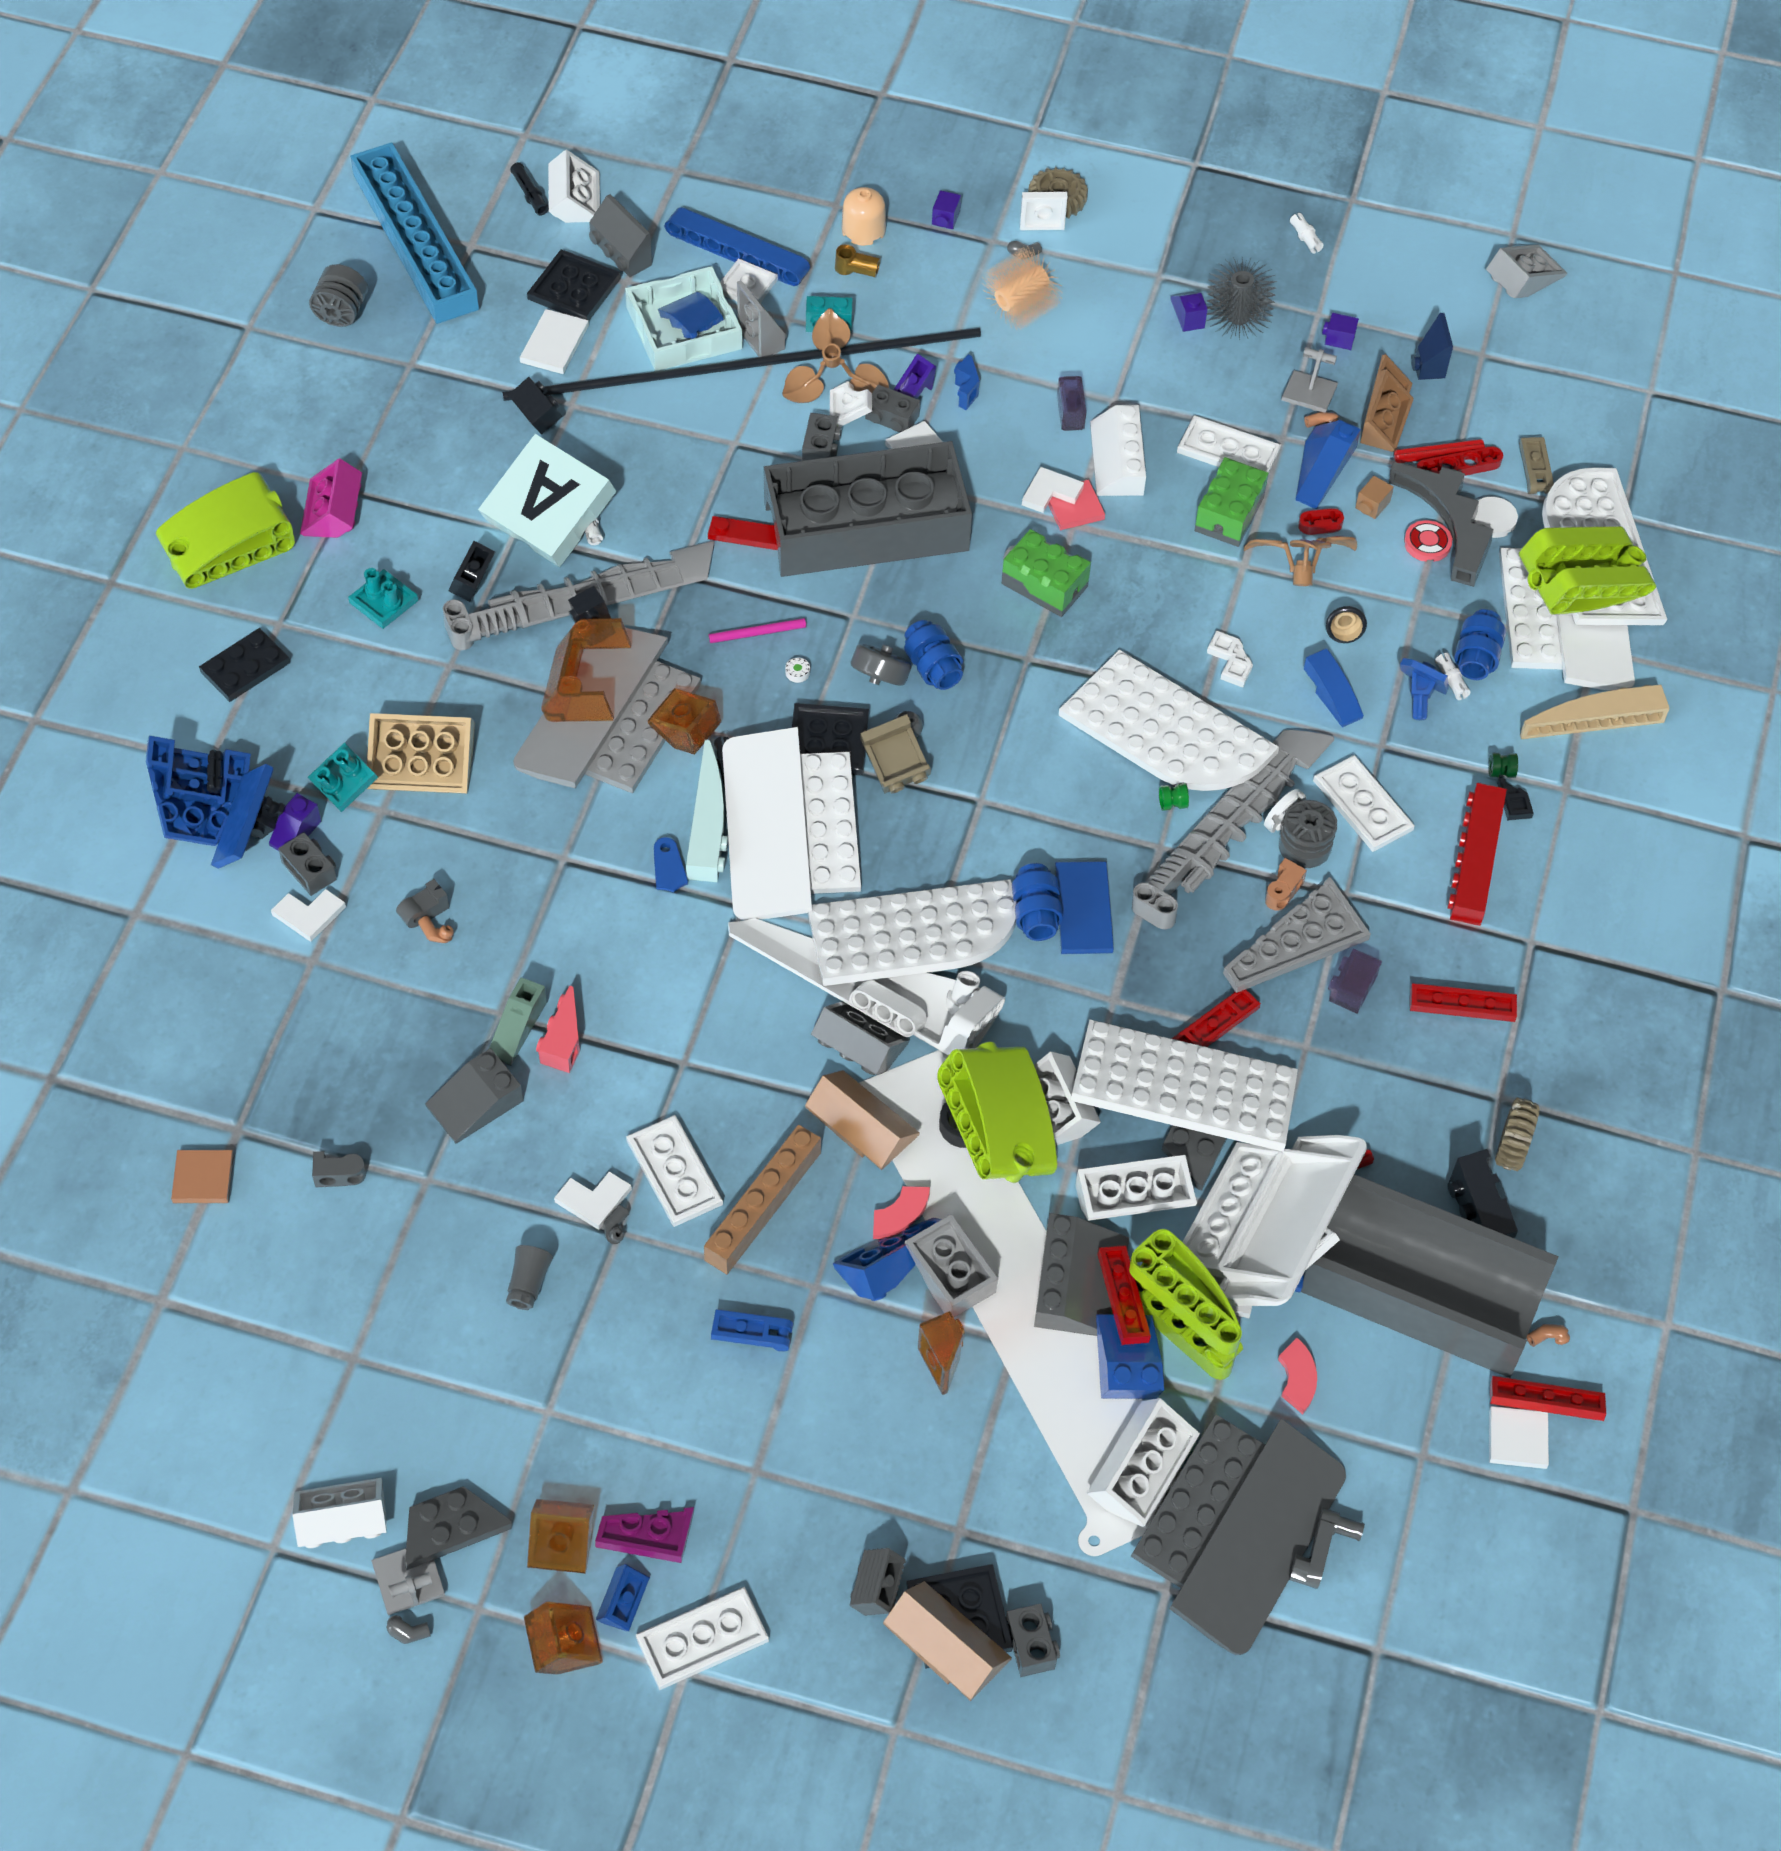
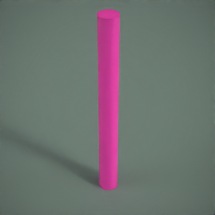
M805 618L711 633L708 634L711 644L806 628Z

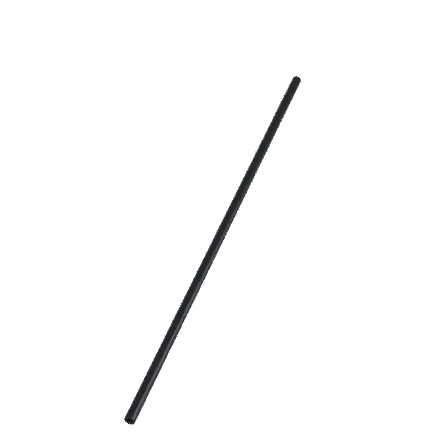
M980 328L891 339L847 345L840 350L841 356L976 338L981 337ZM817 349L544 386L548 390L545 395L823 358L822 350ZM511 391L502 392L504 401L512 400L508 396Z

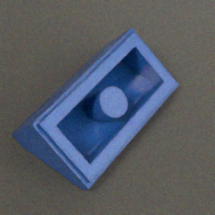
M627 1564L618 1566L615 1569L596 1620L600 1623L629 1631L650 1577Z

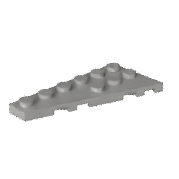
M1329 877L1318 890L1315 889L1309 894V897L1303 903L1295 906L1274 924L1267 934L1260 936L1253 946L1248 950H1244L1225 966L1223 974L1237 993L1368 941L1371 933L1332 878Z

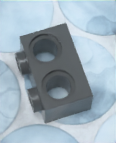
M810 413L802 447V461L837 456L838 444H835L836 440L840 441L842 427L838 426V416Z
M304 832L278 848L282 864L310 896L337 880L334 870L337 867L333 859L329 855L325 857L318 842L314 838L310 840Z
M1041 1604L1007 1611L1006 1621L1020 1677L1055 1670L1057 1659L1060 1658V1651L1057 1641L1051 1640L1049 1631L1052 1630V1623L1049 1613L1043 1612ZM1030 1621L1035 1623L1037 1628L1027 1630L1022 1624ZM1034 1649H1039L1044 1652L1045 1656L1043 1658H1035L1030 1652Z

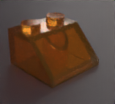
M676 688L673 689L647 720L648 724L674 749L694 755L722 722L716 700Z
M950 1311L919 1324L918 1350L942 1395L947 1394L960 1360L961 1347H963L962 1336L965 1334L960 1320H955Z
M536 1499L531 1511L527 1568L585 1574L592 1539L595 1505Z
M545 1602L524 1616L535 1673L558 1675L599 1665L603 1662L591 1606Z

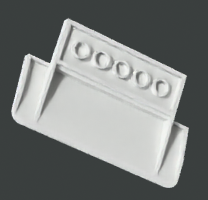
M1500 548L1499 560L1511 668L1562 669L1564 683L1600 690L1632 688L1635 678L1628 626L1575 625L1572 613L1550 614L1538 590H1533L1529 587V573L1519 557V552L1522 548Z
M798 727L729 738L724 743L722 752L734 914L742 920L753 918L770 919L804 914L812 911L811 894L861 892L850 752L800 754Z
M1343 1135L1298 1137L1292 1150L1284 1149V1152L1254 1144L1236 1143L1183 1240V1243L1203 1263L1212 1276L1224 1278L1220 1288L1231 1306H1278L1284 1304L1292 1297L1367 1150L1366 1142L1363 1139Z

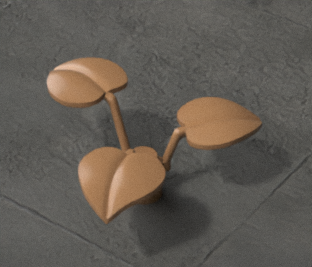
M829 308L820 316L812 332L813 343L817 349L822 350L823 356L818 373L815 375L813 369L808 366H798L792 369L786 377L782 395L784 398L795 403H809L819 398L824 390V385L818 378L822 375L825 366L835 368L842 365L847 374L852 377L849 382L854 386V391L868 389L873 393L877 385L889 388V384L884 374L871 364H860L857 366L855 374L851 372L845 360L841 358L840 350L850 340V329L846 322Z
M1347 536L1318 538L1313 541L1292 540L1290 541V546L1305 547L1304 559L1296 561V565L1293 563L1288 543L1279 540H1251L1244 546V551L1257 546L1283 548L1288 558L1290 572H1294L1293 585L1312 586L1313 573H1315V567L1322 548H1330L1331 544H1337L1356 551L1357 540ZM1309 548L1316 550L1312 565L1311 561H1308Z

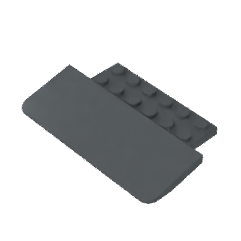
M1215 1414L1131 1554V1557L1181 1588L1169 1608L1171 1611L1230 1653L1235 1655L1245 1654L1253 1645L1288 1583L1296 1554L1303 1556L1313 1539L1322 1508L1330 1509L1346 1480L1345 1469L1340 1462L1282 1418L1279 1420L1266 1444H1263Z

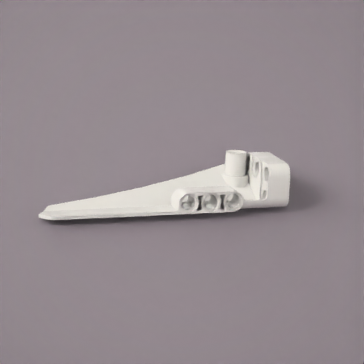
M756 918L728 922L729 936L902 1036L910 1037L914 1035L947 1055H950L954 1049L976 1048L992 1026L1005 1003L1004 996L986 986L979 988L980 978L970 971H961L958 973L956 980L931 973H919L823 986L813 938Z

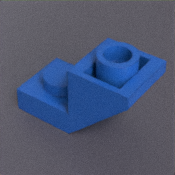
M969 354L963 361H959L954 369V374H956L955 385L960 387L957 393L959 396L958 407L967 410L979 395L980 380L973 358Z

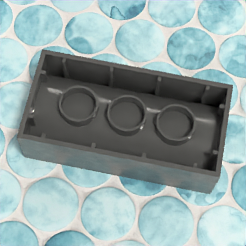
M952 441L764 466V506L766 511L771 510L781 577L969 551L972 512Z
M1354 1174L1327 1226L1328 1229L1336 1233L1340 1240L1306 1270L1301 1292L1511 1378L1524 1350L1528 1332L1559 1256Z

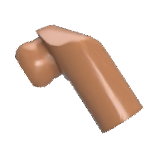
M1318 412L1304 417L1306 427L1310 428L1325 422L1338 421L1340 417L1336 413Z
M429 916L419 919L418 924L429 941L445 944L452 940L454 930L451 926L447 925L445 927L443 925L441 928H436Z
M1543 1324L1528 1333L1526 1339L1533 1347L1548 1338H1555L1556 1344L1563 1345L1569 1342L1570 1335L1567 1333L1569 1330L1563 1325Z

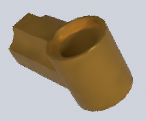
M844 244L837 247L834 267L837 273L849 275L856 272L871 277L877 276L880 258L856 253L855 248L850 245Z

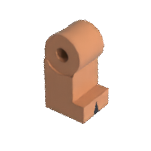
M1284 858L1279 865L1278 880L1270 883L1267 888L1266 905L1272 910L1279 911L1284 909L1303 885L1307 870Z

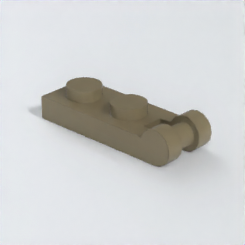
M1544 437L1521 438L1519 445L1527 479L1528 494H1536L1537 492L1548 494L1554 482ZM1537 479H1543V482H1537Z

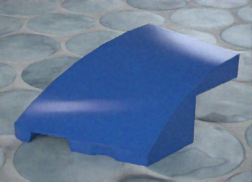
M700 292L692 293L658 309L660 317L669 319L672 328L681 329L684 338L694 339L697 337V332L706 331L724 320L716 306Z

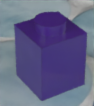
M939 191L932 209V225L954 229L960 213L961 195Z
M1332 313L1330 322L1325 321L1322 335H1326L1325 345L1352 350L1359 318Z

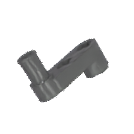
M1322 1508L1309 1558L1296 1554L1289 1580L1318 1589L1324 1572L1332 1535L1337 1533L1360 1541L1365 1523L1341 1517L1338 1512Z

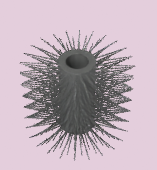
M1243 257L1241 271L1239 268L1237 272L1234 270L1235 273L1223 266L1231 275L1228 276L1229 274L1223 272L1224 276H1221L1219 278L1220 281L1216 282V285L1220 288L1216 290L1213 288L1216 285L1208 286V288L1214 290L1211 293L1217 292L1220 295L1215 297L1213 294L1208 293L1207 295L1214 298L1206 300L1214 304L1207 307V309L1214 310L1215 308H1220L1207 315H1219L1216 317L1217 319H1222L1220 317L1225 318L1217 324L1229 320L1225 325L1232 322L1230 326L1235 324L1236 331L1237 325H1239V340L1240 325L1246 324L1247 327L1248 322L1253 327L1252 320L1262 325L1257 321L1261 320V318L1262 321H1265L1261 316H1264L1265 313L1268 316H1273L1265 311L1274 309L1267 306V304L1275 303L1268 299V296L1276 295L1268 291L1276 288L1271 286L1267 288L1261 287L1277 282L1258 279L1257 277L1263 273L1261 272L1253 276V271L1250 273L1253 269L1252 267L1249 272L1247 269L1243 271ZM1215 299V300H1219L1220 302H1217V303L1215 304L1214 301H1212V300ZM1265 299H1267V302H1268V303L1265 304V303H1263V302H1261V301H1264ZM1266 306L1268 310L1263 311L1261 308Z

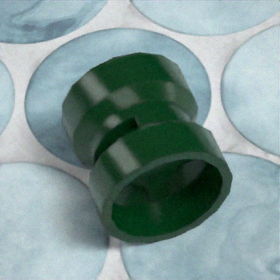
M1491 752L1488 763L1489 777L1498 778L1500 775H1505L1507 778H1516L1518 772L1517 753L1501 755L1498 752Z

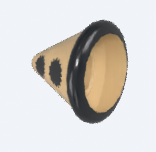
M1343 606L1335 609L1330 613L1326 621L1328 636L1332 640L1343 644L1358 640L1363 636L1367 628V619L1364 613L1352 606Z

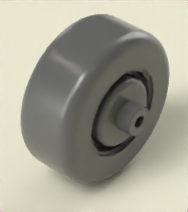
M858 644L850 662L854 669L870 676L869 682L876 685L884 681L893 685L903 686L912 668L909 661L893 654V648L884 644L881 649L867 644Z

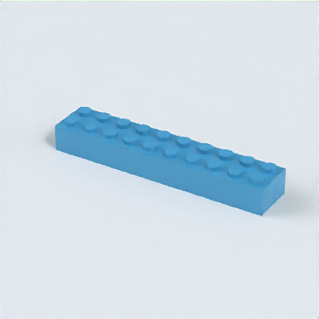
M391 142L350 155L353 175L435 323L438 324L479 310L476 288L393 143Z

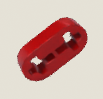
M1332 508L1306 511L1300 516L1298 528L1306 535L1338 532L1343 526L1344 515L1340 510Z

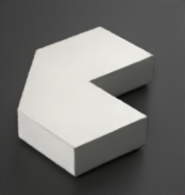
M1216 631L1208 646L1207 653L1228 661L1221 674V680L1243 688L1252 671L1253 664L1245 654L1240 639Z

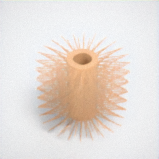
M1039 250L1036 264L1032 254L1030 262L1027 263L1024 260V264L1021 260L1023 264L1021 268L1017 265L1014 258L1010 261L1009 272L1003 269V267H1001L1002 271L1001 269H998L996 272L993 271L998 280L996 278L991 280L994 282L991 288L995 291L991 295L995 296L993 300L997 301L999 308H1002V312L1004 310L1007 311V315L1008 313L1010 314L1012 321L1015 319V316L1018 320L1020 318L1022 320L1021 314L1027 317L1029 321L1028 315L1031 317L1027 311L1028 309L1029 311L1031 310L1029 306L1032 308L1031 305H1033V308L1038 305L1044 310L1042 307H1046L1049 302H1053L1051 299L1049 301L1046 296L1049 298L1051 296L1050 292L1053 290L1049 285L1052 283L1049 278L1056 277H1048V273L1043 269V263L1040 266V261L1038 265Z

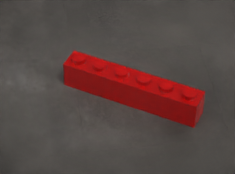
M1476 783L1474 792L1469 791L1466 806L1470 807V812H1465L1462 826L1467 828L1466 832L1461 833L1459 847H1463L1462 853L1458 852L1455 867L1459 868V872L1454 873L1451 888H1455V894H1450L1447 909H1452L1450 920L1481 926L1487 905L1507 791L1505 788Z

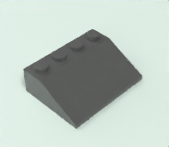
M1049 1213L1034 1327L1097 1336L1096 1315H1113L1097 1253L1099 1247L1126 1246L1128 1251L1129 1237L1078 1217Z

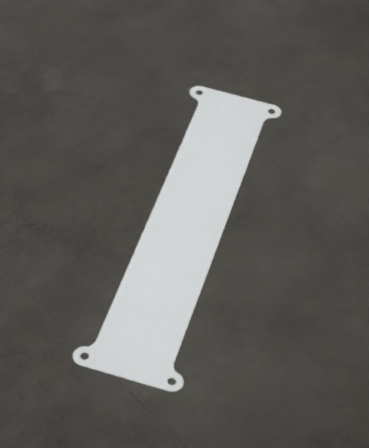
M937 1050L859 1082L920 1132V1135L892 1161L906 1186L930 1187L928 1204L922 1214L925 1221L931 1218L944 1219L952 1214L998 1278L996 1293L974 1305L973 1309L1087 1516V1524L1078 1537L1079 1547L1087 1555L1100 1556L1143 1536L1166 1498V1494L1146 1527L1108 1512L1087 1494L1143 1400L1101 1399L1097 1336L1034 1327L1046 1230L1019 1182L1012 1183L1005 1178L981 1179L967 1148L953 1146L943 1138L939 1130V1118L946 1099L939 1086L937 1073L949 1055ZM951 1114L949 1117V1124L955 1130L959 1131L956 1122ZM1181 1468L1179 1469L1173 1481H1176V1479L1178 1478L1180 1472L1182 1471ZM1097 1536L1100 1539L1099 1545L1091 1546L1088 1542L1089 1537Z

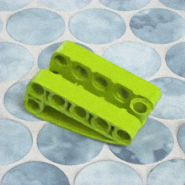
M258 472L249 473L198 498L169 518L156 531V536L168 555L172 568L177 571L184 585L189 589L197 588L285 553L295 544L292 525L283 511L277 493L274 490H270L264 478Z
M1621 526L1544 528L1536 532L1519 552V557L1529 573V587L1533 590H1538L1547 609L1553 615L1586 612L1615 606L1644 597L1652 593L1656 588V584L1645 566H1641L1646 561L1645 553L1639 547L1634 546L1625 528Z
M985 1042L971 1049H954L938 1069L937 1080L980 1178L983 1180L1005 1178L1009 1182L1016 1183L1024 1175L1041 1176L1054 1174L1057 1169V1155L1052 1123L1044 1092L1028 1050L1024 1046L997 1047L994 1042Z
M1156 1230L1134 1250L1129 1267L1130 1274L1136 1280L1137 1287L1143 1289L1142 1292H1139L1144 1313L1145 1315H1152L1154 1327L1214 1379H1226L1232 1372L1236 1356L1243 1350L1240 1342L1242 1330L1235 1312L1214 1277L1194 1253L1169 1230ZM1153 1305H1160L1164 1309L1156 1310L1153 1308ZM1174 1323H1181V1324H1183L1185 1327H1184V1328H1177V1327H1175L1173 1324H1174ZM1201 1341L1206 1346L1200 1347L1195 1345L1194 1342Z

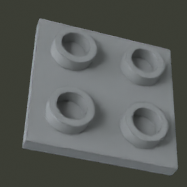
M1306 347L1303 357L1316 360L1313 375L1294 370L1281 400L1326 413L1338 383L1319 378L1318 374L1321 361L1335 365L1337 356L1324 353L1322 349L1317 351Z
M406 1549L371 1560L388 1615L445 1596L434 1560L406 1570Z

